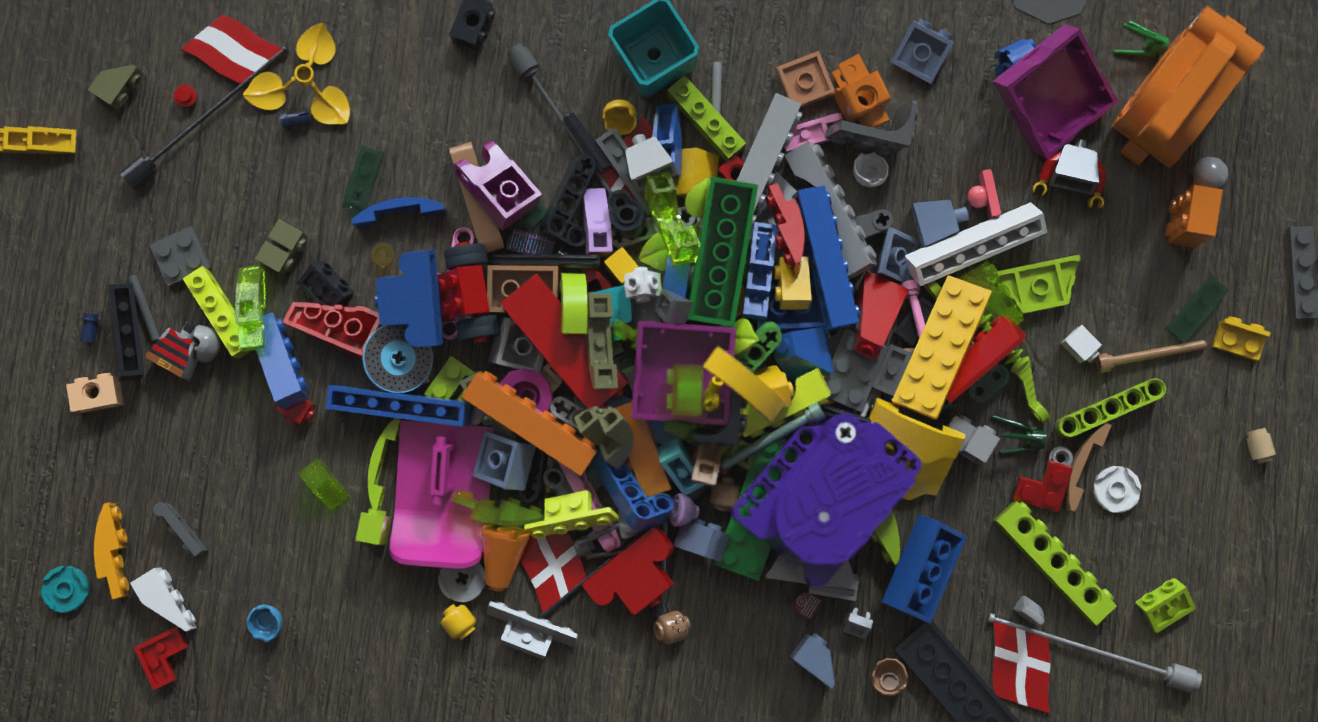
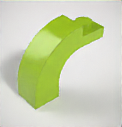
M561 273V282H559V291L561 292L562 299L561 332L587 334L585 274Z

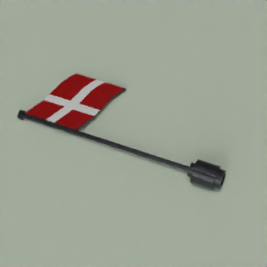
M704 485L686 496L696 504L708 494L707 491L711 487ZM651 528L644 530L638 536L633 537L618 551H624L627 547H629L632 543H634L637 539H639ZM569 532L566 534L546 535L542 539L529 535V540L521 556V562L536 589L542 609L538 613L540 619H547L546 616L582 587V583L616 556H610L586 576L581 557L579 558L575 551Z

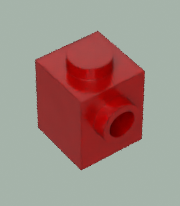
M304 400L284 410L278 406L276 410L286 415L284 420L294 426L297 423L305 425L306 422L310 423L315 416L316 411L314 409L317 405Z

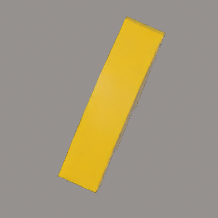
M28 126V128H0V152L68 154L75 153L76 130Z

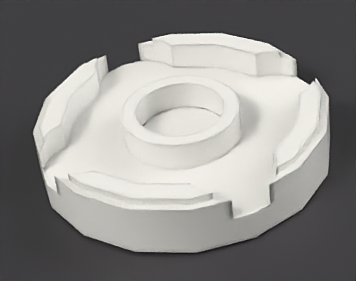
M1111 466L1103 469L1096 476L1093 483V495L1096 502L1103 509L1109 512L1122 513L1132 509L1138 503L1141 484L1138 477L1130 469L1121 466Z

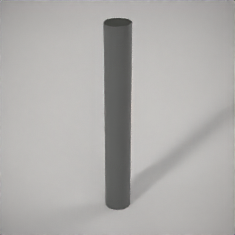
M132 275L128 277L129 283H133L134 296L151 341L156 342L160 338L159 332L137 275Z

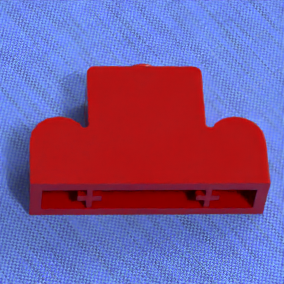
M660 525L654 526L581 585L593 601L599 605L610 604L616 601L619 596L632 614L642 612L649 605L651 608H654L663 601L661 596L674 586V582L658 562L671 557L674 545Z

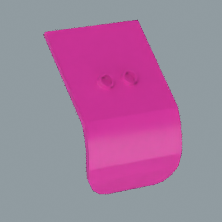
M400 421L395 512L389 545V554L393 560L406 565L455 569L468 568L480 562L484 553L482 529L484 525L488 524L491 483L474 477L473 472L484 431L494 433V427L474 425L461 427L423 421Z

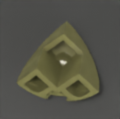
M597 406L591 407L574 417L580 433L599 445L605 461L618 469L628 458L634 442L633 432L627 420L617 410L609 406L608 409H601Z

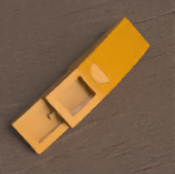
M105 503L101 509L95 532V569L97 579L107 578L112 599L127 597V591H129V582L122 572L124 567L123 558L118 554V550L126 549L127 534L121 527L122 513L120 508L116 506V503Z

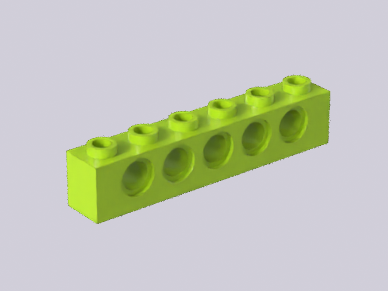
M1012 502L993 522L1091 625L1097 626L1117 607L1113 602L1114 597L1106 589L1101 590L1097 586L1098 580L1089 571L1085 573L1079 567L1081 562L1073 554L1068 555L1063 550L1064 544L1057 537L1054 536L1052 538L1046 532L1048 530L1047 526L1041 520H1035L1030 515L1032 511L1025 503ZM1021 520L1026 521L1028 524V530L1024 534L1018 530V523ZM1039 537L1045 543L1041 551H1038L1034 546L1035 540ZM1054 555H1058L1061 559V564L1058 568H1054L1051 564V558ZM1072 572L1077 575V582L1073 586L1067 580L1068 575ZM1087 590H1091L1094 594V599L1090 603H1087L1084 599V594Z

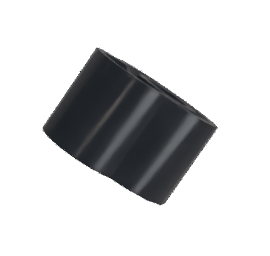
M613 191L607 201L613 231L625 239L635 238L645 228L646 219L643 207L627 191Z

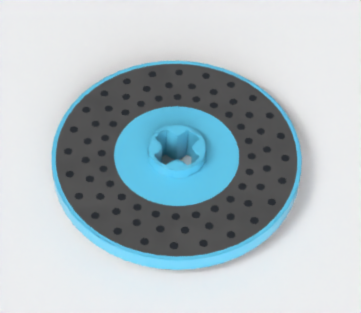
M408 324L384 325L375 330L364 345L362 361L368 378L378 388L390 393H405L414 390L427 379L432 368L433 353L431 346L414 347L406 341L405 330L409 327ZM400 352V357H403V361L396 364V360L392 358V355Z

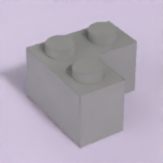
M961 414L959 417L956 415L952 416L946 426L965 434V440L959 450V454L977 465L986 463L1000 440L999 437L995 436L997 432L986 425L974 427L971 425L972 421Z

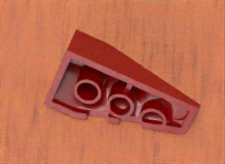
M292 302L282 321L283 324L362 361L364 345L369 336L375 330L384 326L379 322L378 312L363 306H326L318 303Z

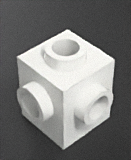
M646 267L634 268L633 272L624 274L626 298L636 299L637 303L649 302L650 299L659 297L661 292L660 273L648 271Z

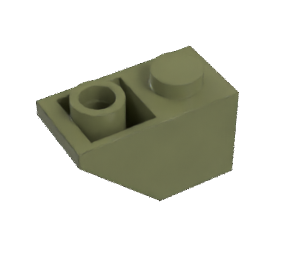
M134 65L101 71L88 91L118 110L120 106L127 102L128 94L141 82L143 72Z

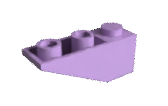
M588 188L582 196L583 221L586 232L585 255L608 257L613 250L605 188Z

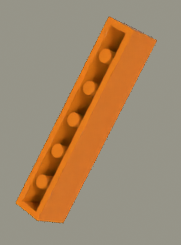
M487 371L476 373L461 396L462 398L580 476L585 472L599 450L595 447L596 443L585 436L582 439L576 435V430L566 423L561 425L555 421L557 417L546 410L541 412L535 408L537 404L529 398L524 397L522 399L517 396V391L507 384L502 386L497 383V378Z

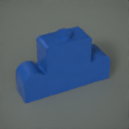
M423 250L404 253L400 257L398 264L404 276L376 279L377 294L375 295V306L379 311V322L381 325L409 324V327L405 330V339L411 346L423 347L443 344L436 251Z

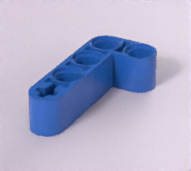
M599 448L593 462L594 470L629 527L635 531H644L666 522L674 507L673 499L663 493L647 498L626 462L616 469L605 461Z

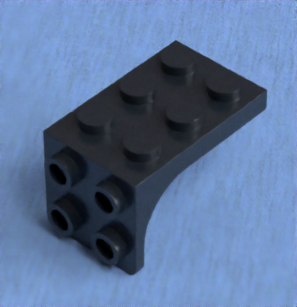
M737 360L751 371V367H747V361ZM732 390L731 414L728 424L715 429L694 428L690 434V440H696L695 443L699 445H710V442H720V446L734 447V443H739L742 433H745V429H747L748 415L743 414V412L747 408L748 402Z

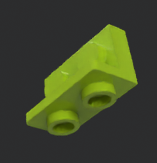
M1176 578L1164 582L1160 587L1145 594L1136 601V605L1144 612L1151 629L1155 633L1160 632L1196 609L1187 588Z

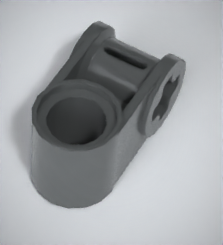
M881 209L855 217L854 220L864 230L866 235L864 240L866 241L874 236L885 233L888 227L892 226L893 216L888 210ZM880 216L883 219H888L886 226H882L881 223L877 224Z

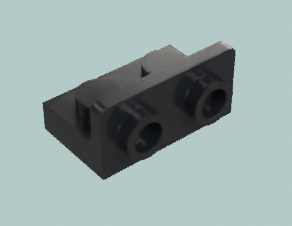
M323 260L312 263L296 282L315 303L320 305H340L345 298L354 293L349 283L341 278L329 263Z

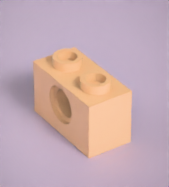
M111 373L99 374L97 379L89 380L88 377L74 379V383L66 384L70 412L79 414L124 405L121 383L118 381V377L112 376ZM94 387H98L99 394L93 399L91 391Z

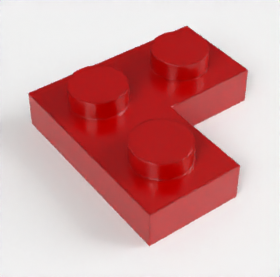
M1049 460L1042 482L1019 476L1012 497L1013 500L1059 512L1073 470L1072 466Z
M178 626L134 647L153 691L177 680L168 657L189 648Z

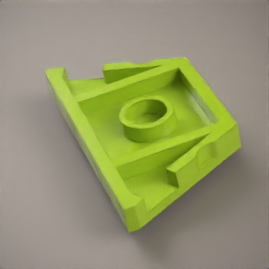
M1080 254L992 272L991 278L1021 314L1065 306L1070 302L1071 289L1075 282V273L1080 261Z

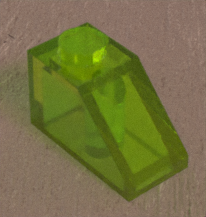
M316 458L298 473L310 490L331 511L350 497L321 459Z

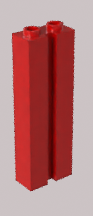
M537 273L499 304L586 409L595 406L605 409L608 406L606 401L610 397L614 396L616 399L626 391L624 386L628 382L618 370L617 389H593L587 359L586 334L561 332L562 303Z

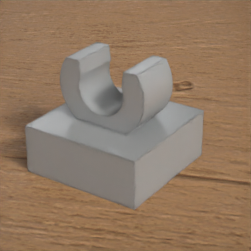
M854 608L844 624L843 632L865 639L871 630L873 620H870V612L861 617L857 615L858 608Z

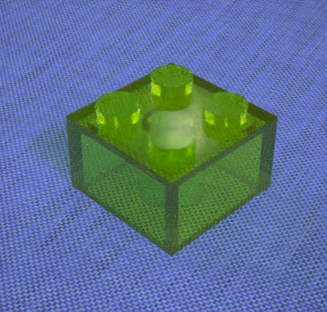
M672 364V369H667V383L672 385L671 393H667L666 407L671 409L672 415L702 416L703 366L701 364Z

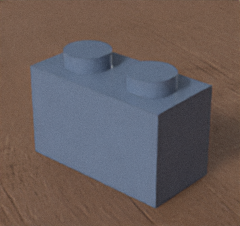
M692 519L690 523L679 527L674 542L675 547L721 562L730 536L721 532V526L708 523L706 527L705 521Z

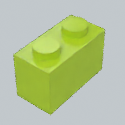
M369 509L368 513L361 512L356 541L387 545L392 517L386 516L387 511Z

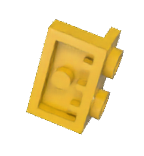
M1229 316L1228 319L1225 318L1219 321L1212 348L1253 361H1259L1265 339L1270 337L1271 332L1265 331V327L1261 325L1250 324L1249 326L1243 324L1241 319Z

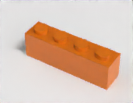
M633 401L616 406L614 409L627 420L632 429L634 442L626 462L631 472H635L637 482L648 498L670 490L673 485L669 474L660 463L657 449L658 444L649 420L632 419Z

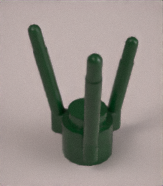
M991 415V419L1027 430L1025 434L1003 433L1005 438L1024 440V445H1028V447L1001 450L999 452L1000 455L1036 452L1037 449L1045 448L1046 431L1038 430V427L1028 426L1010 419Z

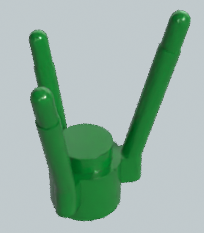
M1128 21V24H1123V28L1147 38L1145 48H1148V51L1114 50V54L1155 58L1156 54L1163 55L1165 53L1169 38L1161 36V34L1155 33L1133 21Z

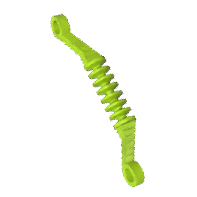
M934 280L923 285L927 292L937 300L941 291L938 283ZM992 313L983 315L978 325V328H983L982 331L985 334L992 328L989 325ZM1022 349L1013 350L1007 355L1004 364H1014L1010 371L1014 372L1022 382L1027 407L1036 419L1044 424L1051 416L1036 400L1029 356L1019 357L1023 352Z

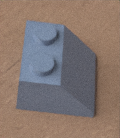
M484 431L473 476L504 489L525 491L536 446L521 439Z
M815 633L812 636L806 634L790 656L829 687L833 688L835 682L830 650L825 647L827 642Z

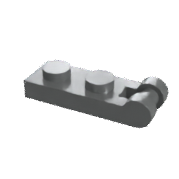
M158 502L154 505V513L165 518L169 523V531L176 538L180 537L184 542L182 545L184 550L190 556H202L208 551L172 504Z

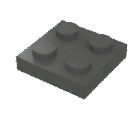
M193 226L150 244V248L169 288L184 282V277L201 266L208 270L212 269Z

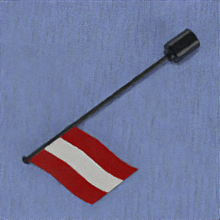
M221 15L180 50L199 58L220 75L240 85L151 159L148 156L143 158L140 155L121 170L119 174L136 190L156 173L154 170L156 164L154 162L284 53L288 54L289 48L287 46L278 47L260 38L239 21Z

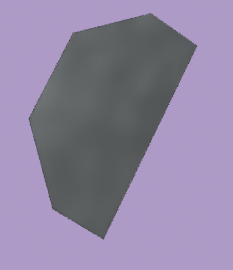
M1013 0L1017 9L1050 24L1081 14L1087 0Z

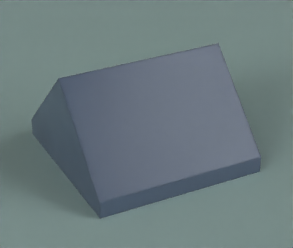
M888 227L884 234L875 274L900 284L911 280L912 277L909 274L905 255L918 250L920 241L892 227Z

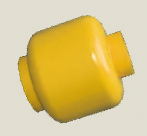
M453 604L443 612L445 617L441 620V626L452 639L459 638L462 640L476 629L474 627L476 619L465 605L456 607Z

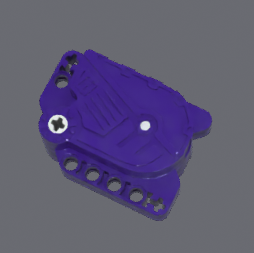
M847 413L836 415L818 426L803 427L794 432L732 506L731 518L753 538L760 540L768 539L773 549L786 558L788 562L802 566L804 580L807 585L822 587L831 580L844 562L851 558L873 534L872 532L889 515L898 500L912 487L915 482L914 477L921 469V461L918 456L879 423H861L857 417ZM801 433H806L809 436L810 441L808 445L800 442L799 435ZM886 444L893 446L894 454L892 456L887 455L885 452ZM785 451H791L794 454L793 463L786 462L784 459ZM907 461L910 462V464H909L910 469H909V470H906V469H905V467H906V463H905V462H907ZM770 469L778 471L779 479L777 482L769 478ZM755 487L763 490L764 497L762 500H757L753 496ZM748 503L753 504L745 512L748 516H739L741 511L738 508H743Z

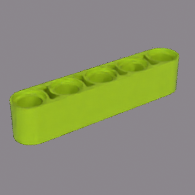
M1156 378L1142 382L1060 418L1055 423V432L1061 438L1076 436L1162 398L1166 393V386L1163 381ZM1150 384H1153L1157 389L1155 396L1148 392ZM1128 393L1135 396L1136 402L1134 405H1130L1127 402ZM1108 402L1113 404L1115 409L1112 415L1108 414L1105 409V405ZM1085 412H1090L1093 415V422L1091 424L1085 422ZM1064 421L1071 423L1072 431L1070 433L1064 432L1062 428Z

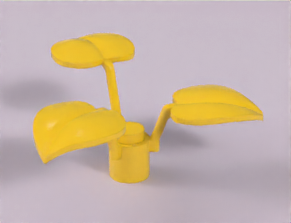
M324 23L312 26L299 38L296 45L297 55L300 59L309 60V62L297 66L294 73L295 76L291 77V80L285 86H282V80L278 75L272 72H264L257 75L243 93L244 98L255 107L264 110H275L282 107L286 102V95L283 91L287 90L294 82H297L301 86L310 85L318 95L311 102V113L320 123L327 125L346 124L350 116L348 100L340 89L328 86L321 93L313 82L314 73L311 68L313 62L318 65H324L331 61L335 55L334 40Z

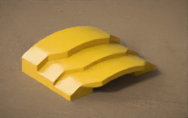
M877 397L868 418L872 422L882 425L918 456L921 461V469L914 477V484L902 498L912 500L923 494L937 496L965 440V434L945 425L942 426L941 430L898 413L899 406ZM890 444L885 446L887 455L892 456L894 454V448ZM907 461V462H905V463H906L905 469H906V470H909V469H910V467H909L910 462Z

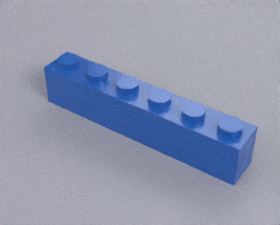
M825 185L798 190L792 198L796 199L803 219L804 247L825 331L851 327L859 322L860 312L858 306L854 304V288L848 280V264L845 259L843 260L841 252L843 244L841 238L837 236V220L831 212L830 193L826 192Z
M328 385L326 409L464 427L470 426L472 404L466 401L390 393L342 385Z

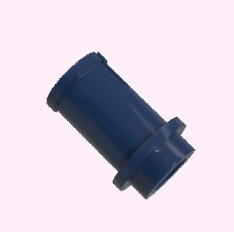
M307 109L288 114L284 112V115H280L283 129L288 128V130H291V127L311 124Z
M84 313V317H81L83 326L80 341L96 342L97 323L100 322V319H98L97 314Z

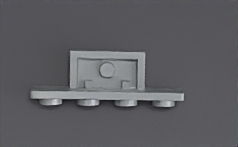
M489 602L487 615L508 622L500 640L501 644L543 660L552 639L575 647L578 634L574 633L572 629L552 625L546 619H536L525 611H515L501 602Z

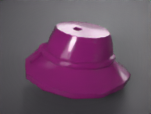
M526 368L510 371L500 382L502 386L507 384L517 391L516 395L522 399L524 397L530 399V396H533L532 401L537 404L535 408L541 412H544V410L549 411L553 394L549 382L539 372Z

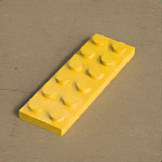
M947 276L892 399L894 404L932 419H938L992 296V291L955 277Z

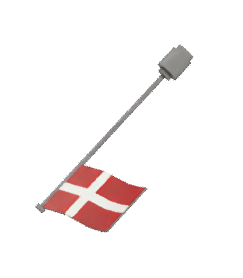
M992 613L988 616L987 622L993 623L995 640L992 673L993 690L998 697L1050 713L1048 703L1050 674L1048 639L1163 674V679L1166 680L1167 686L1188 693L1191 691L1197 692L1201 685L1202 675L1197 673L1195 669L1172 663L1170 667L1167 666L1165 670L997 618Z

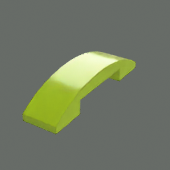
M394 418L380 435L373 450L368 470V494L372 509L381 510L387 487L378 486L389 440L399 441L400 421L404 419Z

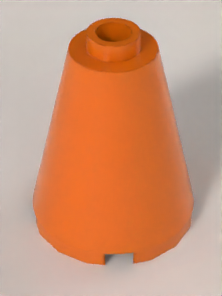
M495 524L483 526L485 582L490 586L489 589L503 591L504 588L509 587L529 540L530 534L526 533L524 529L510 525H502V528H495Z

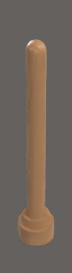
M1204 340L1118 356L1108 355L1107 353L1098 354L1095 357V362L1099 373L1109 372L1116 365L1202 350L1207 347V343Z

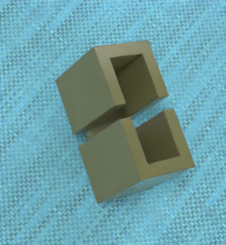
M278 219L268 237L289 250L286 253L265 241L255 259L284 276L286 272H290L293 268L295 254L302 252L305 248L307 236Z

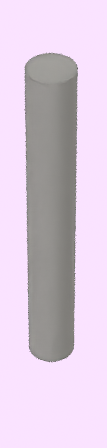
M713 62L711 105L720 114L722 63Z

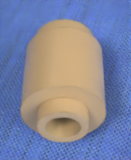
M1266 428L1247 432L1248 438H1246L1252 460L1257 459L1258 464L1271 461L1272 455H1276L1271 435L1267 433Z

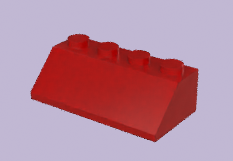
M1009 315L1004 318L998 316L989 324L992 328L986 334L981 331L972 339L974 344L968 348L946 398L950 403L1024 341L1027 335Z

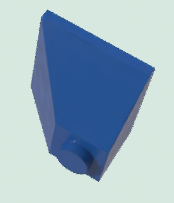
M825 327L782 334L780 344L773 350L776 362L782 371L785 372L786 377L791 383H795L798 377L816 368H819L822 376L834 373Z

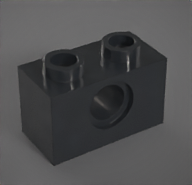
M463 0L449 33L451 41L474 50L478 49L479 44L483 45L487 36V32H485L486 27L493 22L495 16L492 2L487 0ZM471 19L479 20L478 25L474 27L469 26L468 22Z

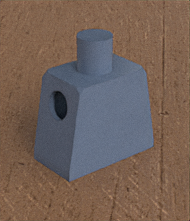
M951 200L913 203L910 207L921 248L957 234L959 232L957 223L969 220L966 207L953 210Z

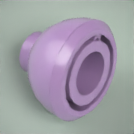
M678 493L672 498L674 507L669 514V519L673 526H683L690 523L692 519L698 518L699 506L695 505L688 496Z

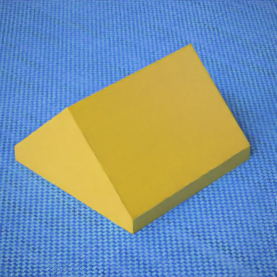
M699 148L682 149L681 177L670 178L668 196L686 198L688 192L706 177L717 178L719 155Z

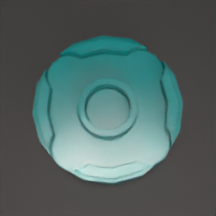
M59 566L51 570L42 582V599L51 610L56 612L69 613L80 609L90 594V584L87 576L80 569L73 566Z

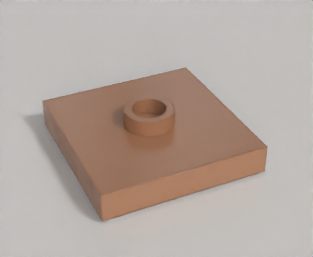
M819 51L776 67L787 98L800 103V108L835 95V89Z

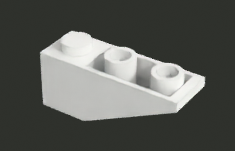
M154 568L130 583L142 604L185 631L196 629L194 624L196 622L195 617L190 610L186 611L182 604L184 599L181 593L172 587L170 583L172 578L165 569Z

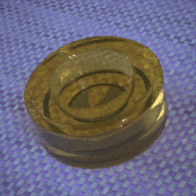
M379 243L373 247L371 258L378 266L386 267L393 263L395 251L389 244Z

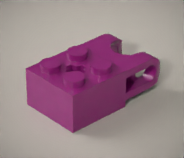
M489 141L483 145L481 152L487 165L477 167L467 159H462L454 164V173L498 227L504 230L538 207L542 194L513 160L510 161L495 142Z

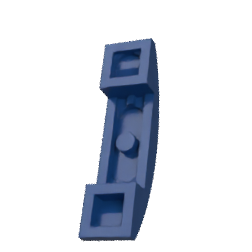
M417 197L395 198L379 202L364 209L352 219V224L356 228L378 225V215L421 209L424 217L445 214L447 210L443 204L430 199Z

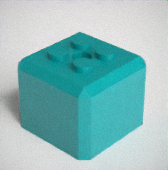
M653 0L615 23L609 29L610 50L638 94L642 97L649 98L697 68L699 46L669 0ZM650 50H658L661 54L660 58L657 60L649 59L647 54Z

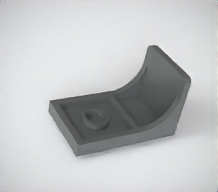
M911 100L897 108L891 131L841 120L826 129L825 138L832 139L834 144H853L854 148L866 150L867 148L875 149L877 154H894L909 147L914 141L915 131H913V126L919 113L917 101Z

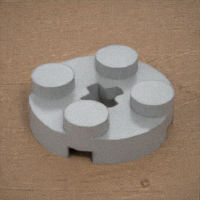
M480 562L468 568H442L438 578L439 587L446 597L454 601H471L478 597L486 586L485 569ZM461 571L469 576L466 579L467 584L465 585L462 582L457 583L456 581L459 577L458 573Z

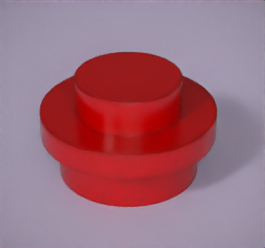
M181 85L174 92V100L180 107H191L197 101V92L190 85Z

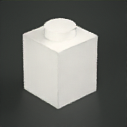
M1083 325L1077 327L1060 343L1079 363L1086 360L1091 362L1099 354L1097 349L1101 346L1099 341Z

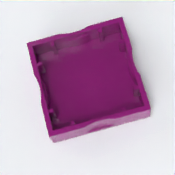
M1067 24L1060 27L993 81L1032 152L1046 159H1049L1069 143L1084 127L1094 123L1119 103L1106 77L1098 69L1094 54L1079 28Z
M638 321L632 419L684 420L693 423L727 425L729 422L731 389L723 382L719 390V408L713 412H707L703 408L705 401L704 392L713 375L703 366L717 347L734 358L736 328Z

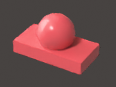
M991 169L984 170L979 174L981 186L972 187L967 194V199L971 206L975 208L986 207L988 220L1001 214Z

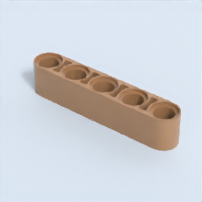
M472 142L449 148L453 164L462 159H467L474 166L480 167ZM459 181L478 243L485 245L486 254L505 248L498 225Z

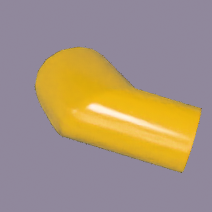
M713 376L704 392L705 401L703 408L707 412L717 410L720 405L719 390L723 382L719 381L715 376Z

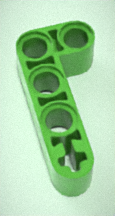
M765 322L755 332L761 341H758L743 353L734 356L736 360L747 361V367H751L752 373L782 340L780 327L774 322ZM766 332H774L775 337L769 336L767 338ZM753 347L761 350L757 356H750L748 351Z

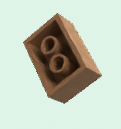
M488 265L487 298L490 312L487 313L489 315L508 316L499 304L536 273L559 300L560 270L558 266Z

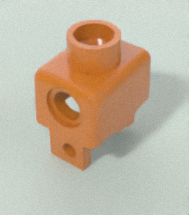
M859 54L837 65L839 69L831 74L839 87L834 90V98L846 121L851 123L859 121L861 125L877 128L889 121L890 119L883 106L889 102L890 94L878 70L869 74ZM841 74H842V76H843V78H844L845 81H842V80H841V78H840ZM858 97L863 98L866 101L867 106L862 105L859 102Z

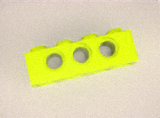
M201 266L184 277V282L231 356L240 359L254 350L255 346L249 331L210 270Z

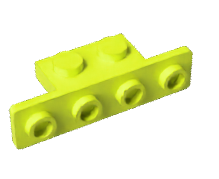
M588 490L545 499V521L524 525V530L532 537L542 539L546 535L566 534L568 531L575 529L586 530L590 526L609 525L611 522L618 521L619 516L609 507L592 511V495Z

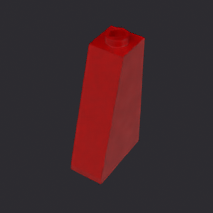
M868 270L865 272L858 287L857 306L860 318L856 324L854 351L876 361L909 289Z

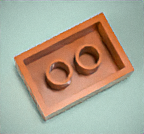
M1193 185L1174 198L1169 207V213L1172 214L1171 222H1168L1165 235L1168 236L1167 243L1196 248L1215 237L1223 190Z

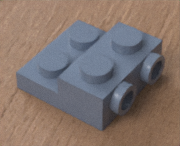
M920 18L918 22L915 20L912 22L891 63L931 84L954 41L950 40L952 38L951 34L941 29L939 33L930 29L932 24Z

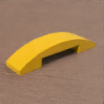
M719 347L715 349L703 366L719 381L724 382L752 405L753 409L770 423L774 421L786 404L761 379Z

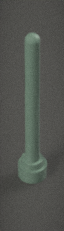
M815 402L808 406L809 409L805 411L804 415L724 459L720 465L723 469H728L807 423H814L816 421L819 423L826 419L818 403Z

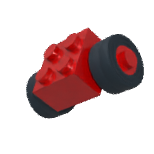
M463 242L456 244L455 247L444 250L445 265L449 271L438 275L442 322L458 321L456 322V328L460 342L473 341L474 344L487 342V338L500 335L498 317L496 315L481 316V314L490 312L482 266L488 263L485 245Z

